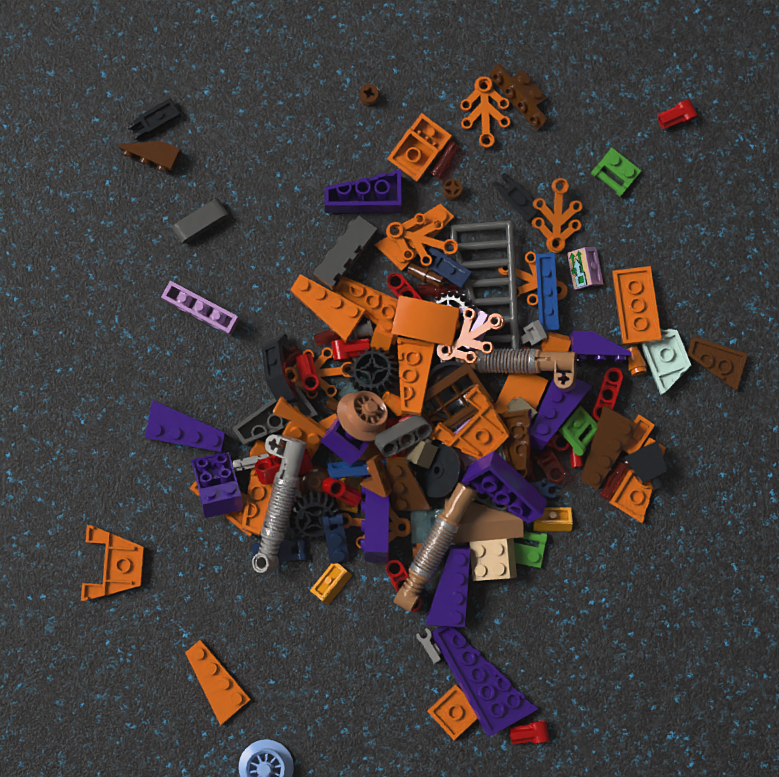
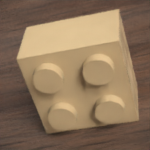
M513 538L469 542L473 581L517 577Z

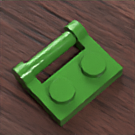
M611 148L590 174L594 177L597 176L621 197L641 170ZM604 167L624 184L622 186L619 185L601 169Z
M580 405L571 413L558 431L573 447L574 453L581 456L586 451L587 445L594 438L597 423ZM588 427V428H589V429H588L589 432H588V433L586 434V436L580 441V440L578 439L579 436H580V435L583 433V431Z
M524 531V537L518 538L539 542L538 548L514 543L515 562L541 568L547 534Z

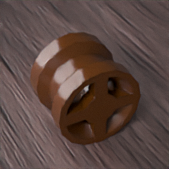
M366 84L361 88L360 100L364 105L373 106L377 103L379 97L377 87L373 84Z
M457 179L447 180L443 188L444 196L448 200L458 199L462 193L461 182Z

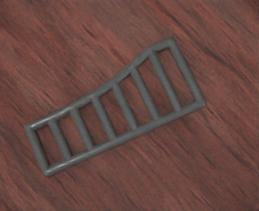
M507 220L451 225L450 239L455 240L458 244V251L454 254L458 264L466 269L508 266L507 278L469 279L465 284L468 299L472 300L471 305H475L476 308L477 306L510 304V315L503 317L505 323L511 324V334L484 336L482 342H511L513 350L519 349L513 222ZM506 228V240L458 243L457 232ZM507 247V259L464 262L460 251ZM509 285L508 297L475 298L473 290L475 287ZM494 318L492 323L497 324L498 319Z

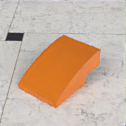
M421 113L387 159L418 182L452 139L453 135Z
M399 295L391 333L453 346L460 308Z
M511 371L494 405L496 412H506L509 409L507 404L514 397L516 399L519 397L523 398L536 410L548 380L536 374H531L529 371L528 373H522V371L521 373H512Z

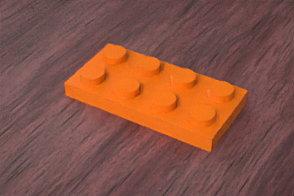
M651 266L612 271L622 344L632 345L661 341Z

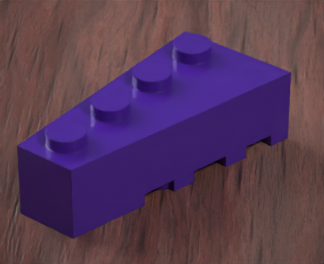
M401 169L387 174L381 173L370 178H360L354 182L348 181L325 187V213H401Z
M559 371V373H562L565 376V379L561 380V382L565 384V382L569 381V379L566 377V373ZM553 376L531 426L530 445L543 450L561 425L587 395L592 385L576 378L574 389L564 392L556 386Z
M152 400L145 434L146 439L223 453L226 433Z
M495 450L466 467L462 479L464 484L473 485L480 494L485 493L493 498V502L498 505H505L508 507L509 512L527 523L543 516L547 500Z
M362 486V494H366V500L362 501V513H365V520H361V532H365V539H361V551L365 553V562H388L389 495L381 497Z
M450 544L425 619L426 625L465 627L470 546Z

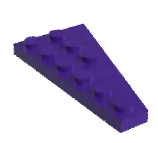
M442 626L431 632L488 737L538 710L534 704L532 705L521 692H518L511 685V682L489 661L487 662L476 648L471 647L453 626Z

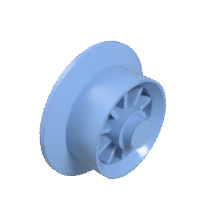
M266 739L252 743L245 749L239 761L240 777H292L294 765L291 754L285 746L274 740Z

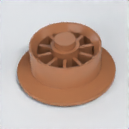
M370 391L349 393L339 401L337 406L339 422L352 437L361 441H374L375 437L386 428L387 407L383 400L375 393Z

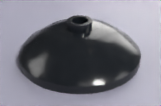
M446 361L435 366L430 371L427 389L457 370L464 363ZM468 375L455 383L460 392L474 384ZM448 388L438 396L445 404L457 394L456 392H451ZM435 398L427 402L428 407L432 411L440 407ZM459 398L446 408L453 416L465 408V405ZM443 410L437 413V415L449 419Z

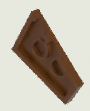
M692 337L687 356L735 391L738 389L748 354Z
M532 408L498 413L510 432L509 437L502 443L507 463L515 470L527 469L530 462Z
M387 457V474L393 490L390 493L393 511L431 510L432 505L427 500L422 486L416 480V475L407 458Z

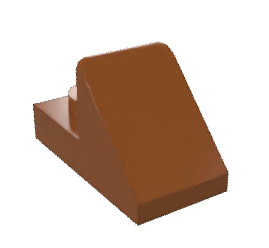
M376 455L367 461V471L372 477L364 479L360 485L381 497H387L393 490L381 456Z

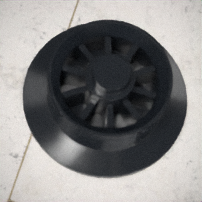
M436 444L435 446L438 449L430 468L418 465L417 481L427 496L441 498L454 492L458 483L462 482L465 466L452 447L445 444Z

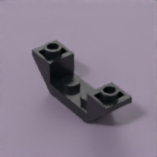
M283 334L269 340L261 350L265 379L274 398L278 402L280 397H283L287 400V403L297 400L295 383L286 377L283 354L290 350L288 336Z

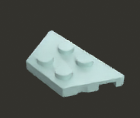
M660 328L661 341L640 344L660 395H664L691 367V363L678 331L671 329L662 330Z

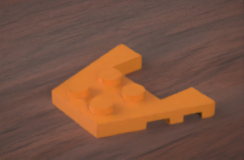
M476 384L465 396V399L479 410L457 434L439 422L428 437L433 440L436 438L443 441L449 447L452 445L461 449V452L480 459L496 450L509 437L510 432L480 385Z
M280 397L273 409V414L290 420L282 435H288L306 442L305 448L308 449L312 459L321 444L322 437L326 433V428L311 417L303 415L296 406L292 407L285 398ZM256 440L250 451V457L257 455L261 457V454L266 453L269 456L274 455L266 450L265 442ZM279 444L281 447H286V444Z
M87 525L86 542L106 544L103 584L82 583L81 601L142 586L145 547L95 526Z

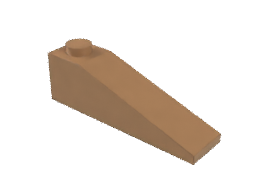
M451 497L445 498V507ZM474 502L463 514L460 520V527L451 541L474 542L524 537V520L512 513L503 510L499 511L488 507V505Z

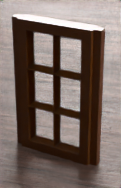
M468 362L426 390L424 404L435 398L440 405L439 408L429 415L422 409L421 415L431 425L432 430L436 426L430 418L441 410L449 418L442 424L450 430L479 411L472 404H468L463 397L476 384L480 385L490 402L494 401ZM468 375L474 384L460 392L455 383ZM452 387L457 395L444 404L438 395ZM460 398L465 408L452 416L446 407Z

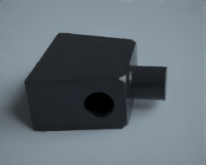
M658 441L652 442L621 458L640 484L649 480L653 490L664 486L659 475L666 472L667 468Z

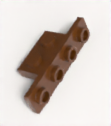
M497 64L490 72V78L534 129L538 131L546 123L547 118L537 106L542 104L547 97L524 70L511 77L500 64Z

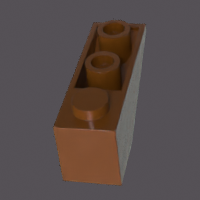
M164 141L119 145L122 155L130 159L136 157L140 159L139 162L150 166V164L157 166L156 169L163 173L168 171L173 173L182 154L180 148Z

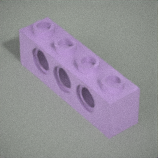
M172 281L169 282L161 296L165 302L229 336L232 335L240 320L233 313Z

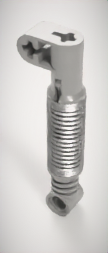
M271 435L265 441L266 450L270 454L282 458L280 470L274 478L271 498H269L270 501H268V508L266 509V515L261 528L263 541L260 543L258 554L252 560L254 570L259 573L274 571L279 565L277 556L279 544L286 535V528L288 527L286 524H289V514H291L292 504H294L293 501L296 497L294 494H297L296 491L299 485L300 478L298 474L306 442L288 435ZM279 444H286V447H281Z

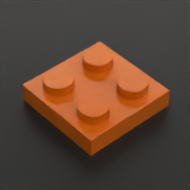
M456 684L427 710L453 740L477 719L465 694Z

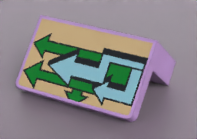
M584 247L567 254L574 289L603 285L596 247Z

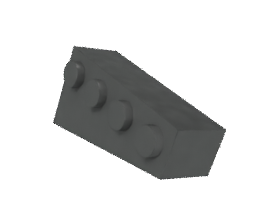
M360 216L356 219L353 218L349 222L348 230L338 237L337 244L328 251L325 259L317 266L313 273L314 279L332 292L340 279L347 275L377 233V228Z
M295 383L297 400L288 404L292 407L296 406L299 412L306 417L309 416L312 419L318 417L317 412ZM275 398L232 428L245 446L285 430L290 420L273 414V409L277 404Z

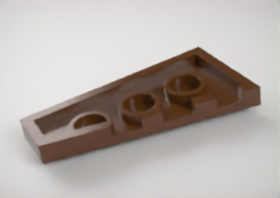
M603 404L602 413L596 426L597 429L580 477L582 482L598 490L637 427V423Z

